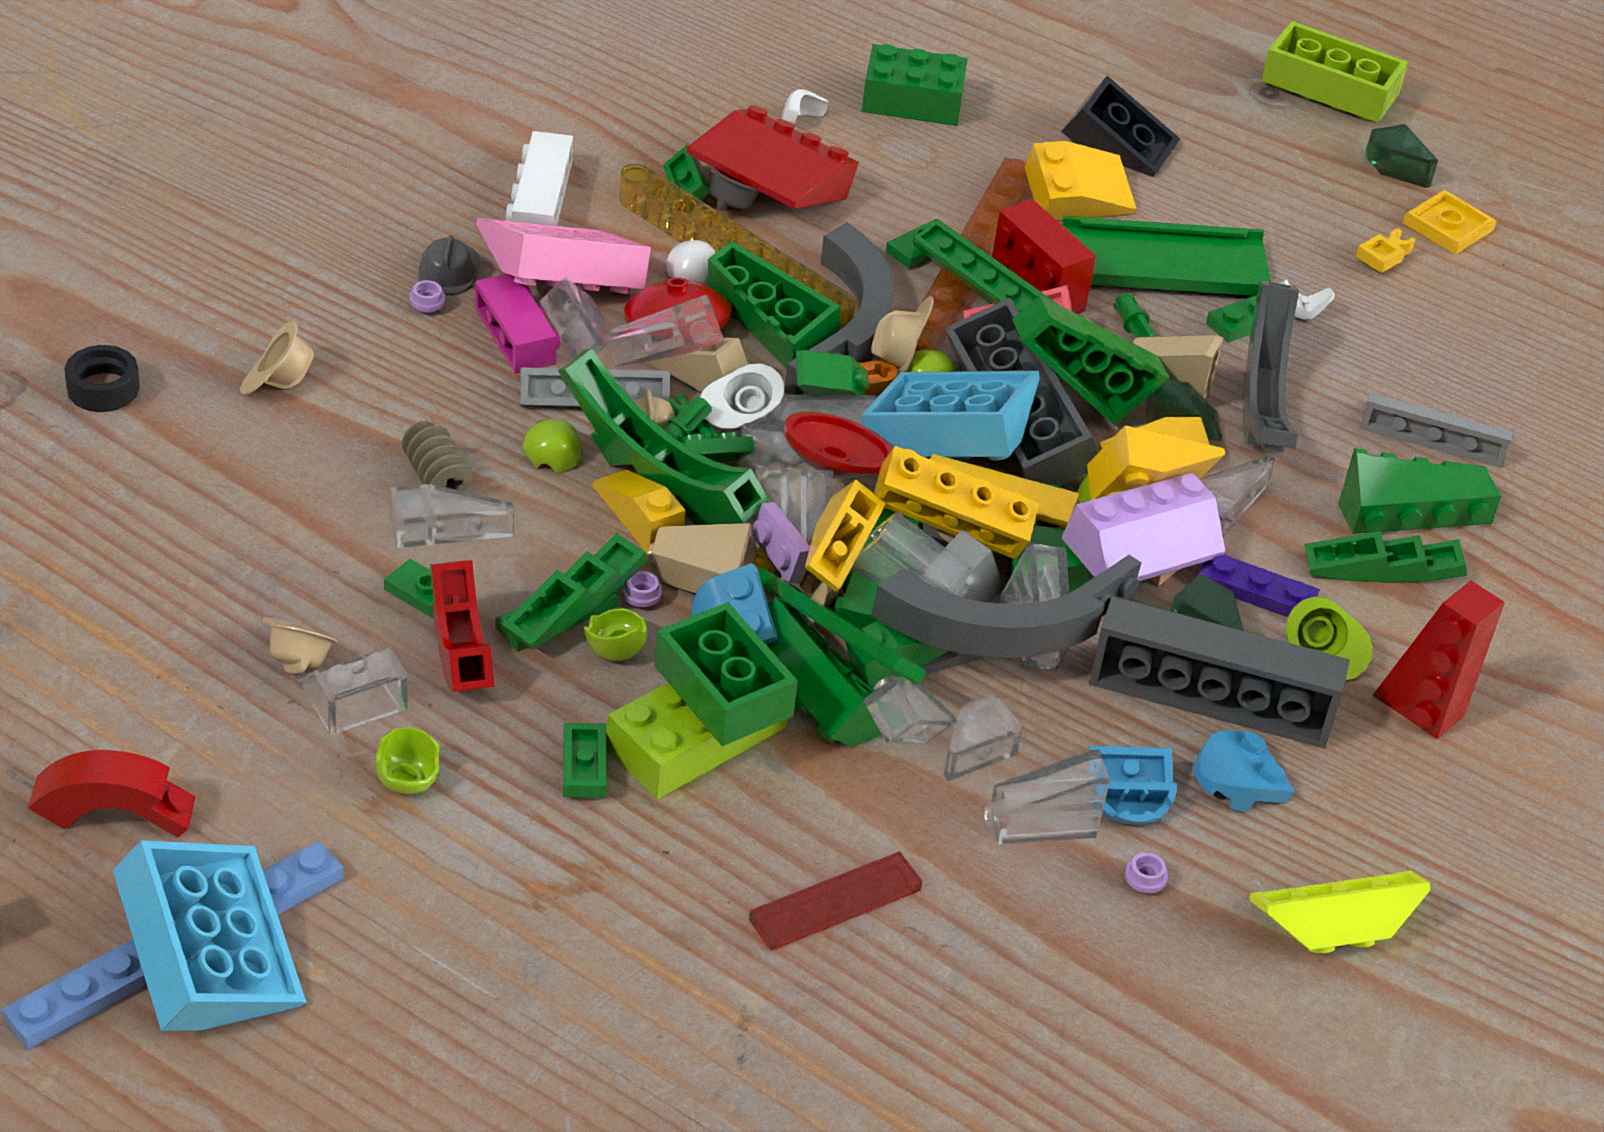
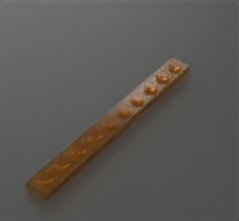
M1004 158L961 233L964 238L990 256L993 253L999 211L1020 204L1030 186L1024 168L1026 163L1020 159ZM943 267L923 299L924 301L927 297L931 296L934 303L927 322L918 338L915 351L927 348L939 350L947 335L945 327L954 323L972 290Z

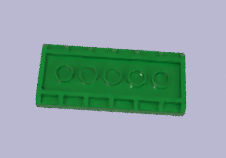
M1063 216L1061 225L1096 255L1091 285H1096V287L1120 286L1130 287V289H1164V291L1170 292L1179 290L1194 291L1200 294L1209 292L1232 294V296H1254L1258 293L1260 280L1271 282L1263 243L1264 230L1074 216Z

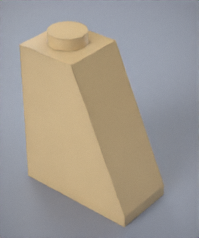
M1218 335L1136 337L1133 343L1159 356L1170 378L1150 396L1199 413L1211 392L1223 337Z
M750 523L664 526L658 528L655 542L649 545L648 556L650 565L656 567L661 583L697 593L702 584L714 576L751 563L755 565L757 547Z

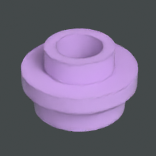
M420 281L413 286V290L409 294V303L416 310L423 313H432L444 306L445 293L442 291L441 286L434 281Z
M637 571L623 584L622 595L633 606L650 607L660 601L662 586L654 574L647 571Z
M1140 853L1128 862L1125 869V879L1133 889L1139 892L1156 893L1166 886L1168 871L1165 862L1159 856L1153 853Z

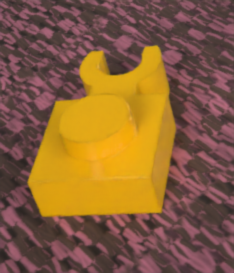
M1401 229L1391 231L1388 239L1378 234L1360 244L1355 257L1368 264L1372 269L1383 273L1402 262L1404 255L1412 252L1416 239L1412 237L1409 240H1401Z

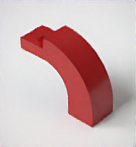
M462 560L430 564L435 631L444 676L449 689L457 692L495 687L491 647L486 644L480 626L473 561Z
M91 750L63 757L38 774L27 809L63 829H66L76 819L89 811L102 808L121 809L137 814L174 836L179 837L189 828L196 796L168 781L167 777L170 767L161 762L130 752Z

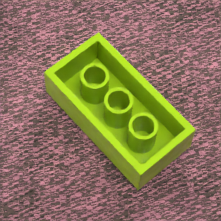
M1291 21L1269 48L1261 81L1271 84L1277 89H1285L1299 94L1305 99L1316 100L1330 105L1335 110H1344L1355 114L1363 120L1379 123L1400 94L1408 61Z
M667 682L607 714L606 750L658 800L787 728L788 719L721 746Z

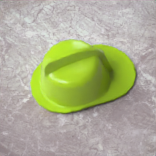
M1311 597L1302 600L1293 607L1287 618L1285 630L1288 643L1350 659L1346 680L1358 677L1367 669L1372 660L1373 651L1370 636L1363 626L1338 604L1328 598Z

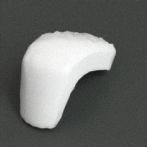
M804 89L795 90L790 94L785 103L781 119L795 124L797 116L800 115L824 116L828 108V100Z
M1287 279L1280 282V284L1290 285ZM1326 288L1310 296L1299 294L1294 317L1302 320H1312L1334 299L1335 294L1332 289Z

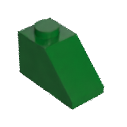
M808 350L796 351L797 386L825 410L865 403V389L869 387V378L866 369L851 356Z

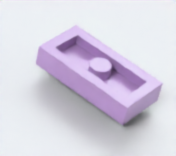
M775 502L762 503L756 521L753 524L752 532L755 541L788 583L802 582L806 572L805 564L810 549L809 544Z

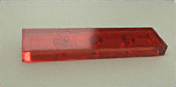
M899 851L750 910L749 921L770 951H773L921 891L922 880Z

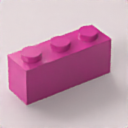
M510 274L475 281V310L515 374L520 373L521 367L543 368L556 365V349L560 348L558 331L555 327L551 328L546 320L544 309L542 306H537L533 300L529 286L514 282L515 276Z

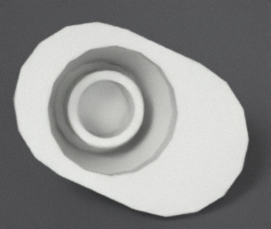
M748 364L712 382L703 390L700 397L704 398L712 407V412L705 420L721 429H737L746 425H757L764 422L780 404L784 395V383L780 374L770 366Z

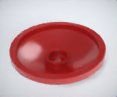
M676 277L657 282L634 294L625 304L624 317L632 328L645 334L667 338L695 337L724 327L732 317V306L730 301L719 291L696 281Z
M795 413L786 419L783 427V434L789 446L808 465L829 478L856 479L879 475L882 463L893 449L883 437L871 429L849 419L827 413Z

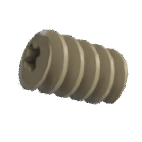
M419 421L405 432L402 438V449L432 498L436 500L455 498L463 494L473 482V473L446 428L435 426L429 421Z

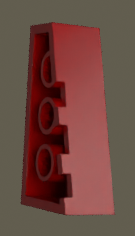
M1470 580L1441 604L1372 696L1438 739L1465 716L1505 602Z

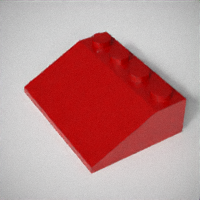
M752 105L748 109L731 112L691 143L686 150L687 154L793 209L847 199L859 164L858 161L848 157V151L836 146L828 147L821 143L822 139L817 135L806 132L801 133L794 129L795 125L783 119L775 120L767 116L768 112L765 109Z

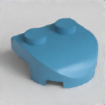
M753 563L714 576L698 589L693 600L691 616L729 602L766 645L779 641L759 573Z
M1229 730L1218 731L1204 744L1192 766L1193 773L1203 789L1210 795L1219 791L1232 800L1229 807L1237 811L1248 812L1255 801L1287 803L1295 793V790L1285 776L1284 770L1276 763L1266 747V742L1258 733Z
M1089 746L1086 751L1088 794L1093 807L1098 813L1109 820L1130 825L1151 824L1160 820L1165 815L1177 793V783H1173L1172 748Z

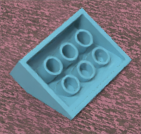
M1039 371L901 372L861 415L863 426L883 437L892 448L898 446L903 449H910L928 459L931 458L932 454L943 457H952V459L958 461L967 460L972 457H987V459L992 461L1003 460L1010 457L1022 441L1040 379Z
M140 840L112 870L161 1031H201L302 1007L306 1003L255 846Z

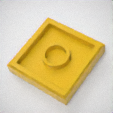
M1442 190L1407 212L1402 223L1456 255L1492 232L1497 221L1448 191Z

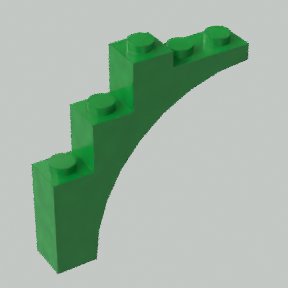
M593 348L583 350L558 370L595 429L590 435L609 466L632 464L640 476L667 487L672 494L677 496L694 525L744 523L760 510L762 503L770 501L751 468L732 467L715 462L691 450L650 419L615 381Z

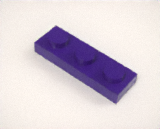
M1218 555L1212 560L1205 561L1196 582L1199 586L1288 617L1293 607L1302 600L1318 597L1320 589L1303 582L1273 573L1264 568H1259L1228 555Z

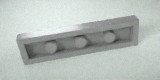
M520 368V405L580 406L559 374L558 370L560 368ZM607 369L632 400L643 397L646 389L651 390L653 397H659L666 401L669 400L670 371Z
M1373 393L1369 394L1360 429L1499 468H1502L1513 432Z

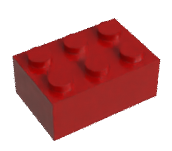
M1033 199L1000 210L992 258L1040 292L1067 285L1072 312L1076 314L1085 312L1096 255Z

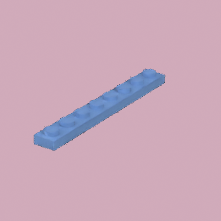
M320 841L263 870L277 915L344 879V867ZM132 939L2 1008L4 1022L26 1050L37 1046L147 986L134 940Z

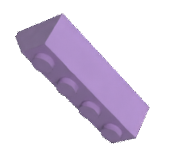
M1193 472L1151 483L1149 486L1144 485L1076 504L1061 537L1094 577L1129 554L1142 562L1137 577L1139 581L1212 560L1215 556L1223 555L1225 552L1216 498Z

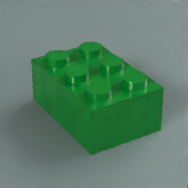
M872 44L861 112L958 126L968 58L950 53H931L923 49L897 48L889 44Z
M729 602L657 630L654 666L721 746L793 717L798 680Z

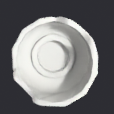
M700 240L681 242L671 249L666 259L667 273L671 278H685L709 286L708 259L716 252L707 242Z

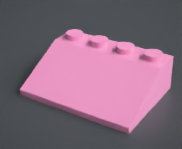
M477 217L476 226L502 272L515 276L514 282L536 285V279L547 280L546 285L568 288V282L578 283V288L591 291H599L600 285L610 286V291L630 294L631 288H645L650 246L602 230Z

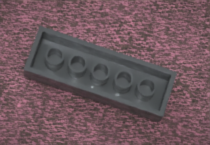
M1011 298L945 327L952 350L963 372L1039 371L1040 379L1022 441L1010 455L1022 478L1047 485L1055 484L1060 486L1088 473L1087 464L1098 454L1093 437L1053 369L1021 341L1012 320L1019 311Z
M1111 596L1099 636L1089 685L1325 749L1343 693L1350 659Z

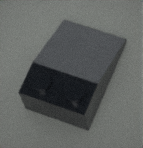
M1106 76L1089 94L1061 131L1071 142L1117 154L1120 156L1124 167L1151 177L1158 172L1180 140L1175 133L1109 76Z

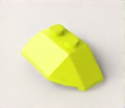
M1410 870L1373 877L1266 892L1250 893V902L1292 938L1308 948L1310 952L1329 953L1335 950V946L1349 944L1353 947H1370L1375 944L1376 940L1392 938L1429 893L1430 882Z

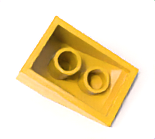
M1068 141L1033 144L1024 166L1034 201L1057 221L1062 220L1063 216L1091 218L1136 213L1137 208L1119 155Z
M1125 425L1087 464L1090 498L1094 500L1144 485L1149 486L1151 483L1191 472L1200 479L1225 455V450L1221 447Z

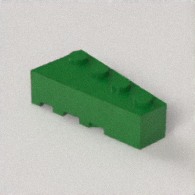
M732 240L708 259L709 287L719 291L730 301L732 314L786 369L787 363L796 358V351L809 350L840 330V305Z

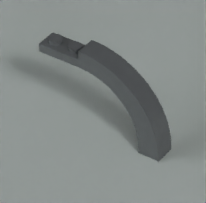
M846 222L824 235L821 264L834 272L850 288L856 298L859 310L845 327L808 351L851 356L858 363L870 362L875 357L871 352L875 330L879 321L892 311L894 284L888 264L877 247L864 234ZM796 358L787 363L784 392L793 398L804 393L797 386Z
M1260 280L1246 364L1243 429L1247 444L1259 445L1263 449L1273 452H1284L1285 447L1295 449L1298 433L1287 418L1285 394L1289 347L1299 290L1292 285Z
M1129 554L1076 590L1055 599L1030 604H996L964 598L936 588L904 568L877 585L871 616L910 638L948 651L996 658L1044 655L1070 648L1096 635L1101 617L1106 615L1111 596L1128 600L1136 592L1139 586L1137 577L1142 562Z

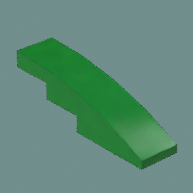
M1381 531L1304 544L1311 576L1345 581L1381 583L1432 581L1467 576L1466 562L1459 539L1422 545L1420 535L1383 541Z
M616 533L595 555L586 551L564 574L556 570L502 624L503 628L531 649L537 648L578 622L617 591L648 561L646 552Z

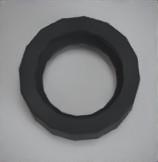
M96 345L81 349L67 360L64 368L69 399L76 406L87 411L108 412L118 410L129 405L137 397L140 389L136 358L129 351L117 346ZM100 373L121 376V378L102 384L89 383L84 380L89 376Z

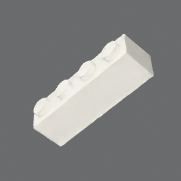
M538 131L532 132L530 144L523 145L522 163L518 164L517 183H513L511 204L508 203L507 221L557 226L572 166L573 136Z

